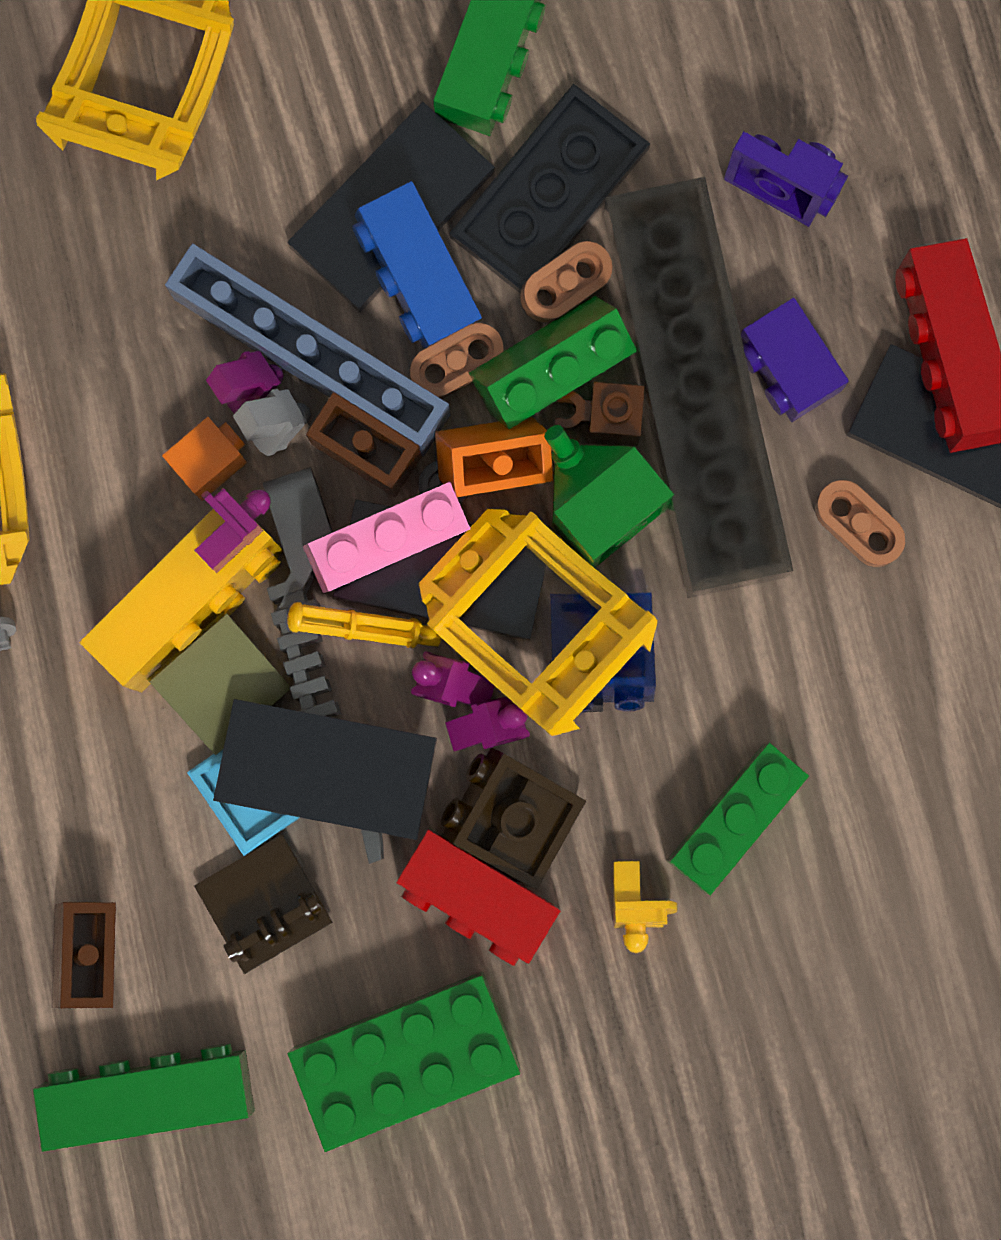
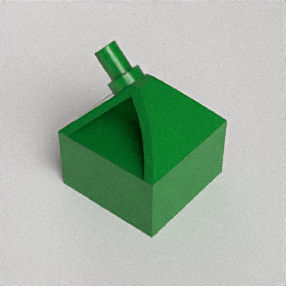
M554 425L545 432L544 437L553 450L552 459L555 462L552 527L569 547L596 568L668 509L674 493L635 447L580 445L577 440L568 437L561 425Z

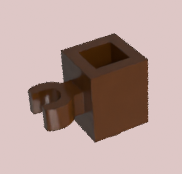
M594 382L591 400H583L578 393L571 391L556 402L571 404L575 408V414L568 419L555 418L554 425H561L565 431L575 430L581 424L589 425L588 443L637 447L641 437L645 386Z

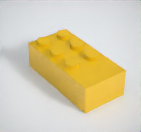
M212 509L79 643L123 687L142 693L151 684L147 678L177 651H182L190 645L200 634L201 630L223 611L230 616L245 600L241 593L254 580L262 583L278 568L281 562L277 557L283 550L267 532L263 530L250 545H246L216 573L194 551L225 522Z

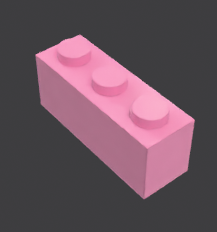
M448 482L304 545L303 549L322 592L325 593L468 531L470 526L453 487Z

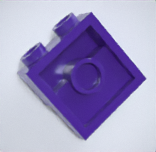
M743 131L733 148L724 180L810 227L817 213L824 217L828 215L848 175L840 171L843 163L836 160L835 154L820 143L810 142L807 144L798 139L789 156L781 152V147L772 139L760 134H756L753 137Z

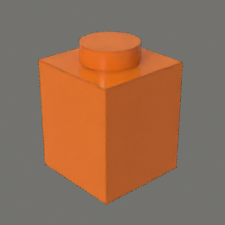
M209 417L205 418L162 455L201 501L204 500L201 495L206 490L211 494L247 463L239 453V450L245 446V443L226 422L218 428Z

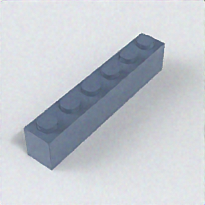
M193 243L165 284V287L175 301L251 349L260 351L264 357L329 398L333 392L419 445L423 457L436 439L435 432L441 431L451 416L447 402Z

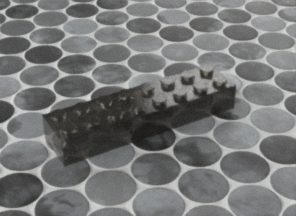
M700 177L606 197L603 215L630 337L637 350L634 356L640 384L645 386L644 402L660 475L664 483L674 493L668 511L687 598L786 578L794 570L706 178Z

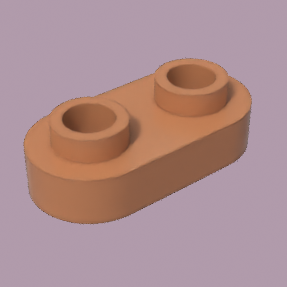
M590 241L580 242L572 246L535 272L524 283L520 293V300L524 311L532 319L539 322H552L563 316L608 282L612 274V260L609 253L601 245ZM583 262L590 267L591 276L589 278H583L577 273V263ZM538 290H546L551 294V305L545 306L538 301Z
M470 324L419 352L414 357L410 366V380L440 399L445 398L473 382L469 372L503 352L502 338L493 327L487 324ZM474 343H482L486 346L488 354L483 359H474L469 354V347ZM436 366L443 370L445 376L441 382L431 383L426 379L425 373L430 367Z
M838 480L828 484L819 493L815 502V513L818 521L862 563L872 567H882L892 563L901 555L905 547L903 528L860 486L851 481ZM834 500H842L847 504L848 514L846 516L834 514L831 508ZM871 534H879L883 537L885 541L883 550L876 551L870 547L868 539Z

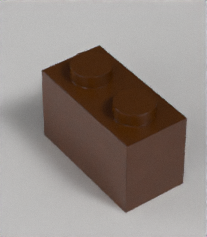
M334 392L306 433L312 446L395 498L422 458L419 445Z
M62 902L55 904L52 1008H113L116 902Z

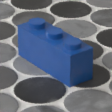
M412 181L358 208L354 215L358 223L352 225L353 232L365 253L370 250L374 252L381 266L380 269L375 271L378 281L388 298L396 295L405 312L399 316V320L412 343L419 340L423 349L482 318Z

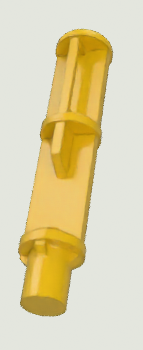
M301 602L293 603L287 616L288 627L294 633L300 631L344 637L345 640L358 639L406 646L414 649L418 644L438 647L442 639L428 625H423L421 621L415 618L403 619L361 613L352 609L346 611L304 605Z

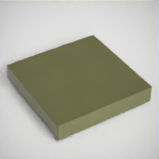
M224 611L202 629L190 645L182 651H177L147 678L151 685L215 756L224 749L234 699L272 706L291 687Z

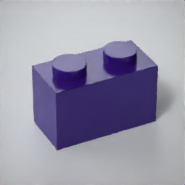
M795 298L790 299L744 328L738 339L741 346L737 348L742 362L752 374L757 371L768 386L764 392L770 405L777 414L782 415L786 413L791 423L842 392L849 382Z

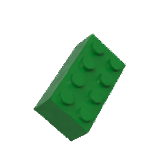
M483 971L298 1044L287 1053L324 1152L520 1075V1064Z

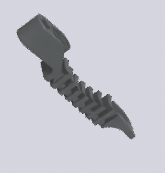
M309 467L263 482L264 491L269 494L271 499L270 510L291 571L286 582L268 587L267 592L270 600L275 605L281 603L277 611L270 614L274 626L279 630L281 629L283 635L278 637L277 640L280 650L287 653L289 661L283 662L287 675L294 678L295 686L290 687L293 699L298 702L300 701L302 708L300 712L334 717L341 714L338 702L331 700L317 705L315 696L332 691L329 679H325V676L311 680L309 672L326 667L323 655H319L318 651L304 655L302 649L322 642L321 634L300 631L294 633L290 631L287 624L288 612L293 603L301 602L304 605L321 607L320 603L316 602V599L308 601L306 595L316 576L303 546L333 533L312 468ZM361 829L369 864L384 859L382 833Z

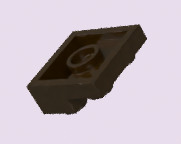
M490 748L487 755L480 753L471 762L466 774V779L471 784L462 800L454 798L445 808L441 818V825L446 828L441 836L457 847L537 890L584 807L586 800L510 756Z

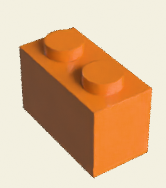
M529 417L511 429L506 428L498 421L436 431L439 480L443 484L450 482L456 497L553 481L551 447L544 437L547 430L533 417Z

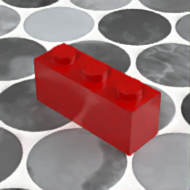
M431 829L423 837L396 882L405 888L401 895L403 899L425 912L429 910L431 905L449 915L445 921L447 926L469 939L472 938L475 932L493 942L489 951L513 966L516 965L519 959L527 964L531 962L561 912L560 908L467 851L452 844Z

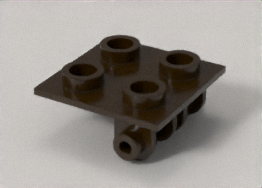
M283 834L194 885L226 942L223 946L228 957L233 963L237 961L243 974L248 973L333 923Z

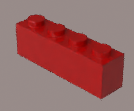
M968 238L910 248L896 270L895 283L899 296L902 299L906 298L909 308L908 329L910 338L914 344H919L923 357L921 366L923 384L928 391H932L937 408L934 414L936 430L941 438H946L949 453L1001 443V351Z

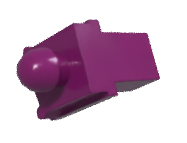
M245 351L236 361L216 365L206 381L220 403H227V406L235 414L244 402L265 398L271 390L276 389L282 383L284 373L279 366L268 364L260 351L251 353L250 351Z
M224 488L214 497L207 490L201 495L225 520L219 528L194 550L216 573L263 532L262 528L254 520L261 513L264 515L270 507L271 499L266 491L259 489L251 491L246 495L247 499L240 505Z
M428 651L423 653L425 660L415 663L412 668V676L417 683L411 689V694L452 707H456L457 702L471 706L476 703L489 701L495 687L486 678L468 672L469 663L439 656Z
M507 697L471 705L473 713L445 722L454 752L482 744L484 749L519 741L530 736V732L525 726L528 715Z

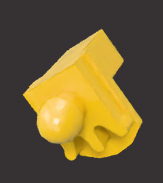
M617 861L613 863L614 928H625V935H623L624 945L630 952L639 953L648 944L649 935L646 934V928H662L664 925H667V915L678 912V904L674 901H641L639 861Z

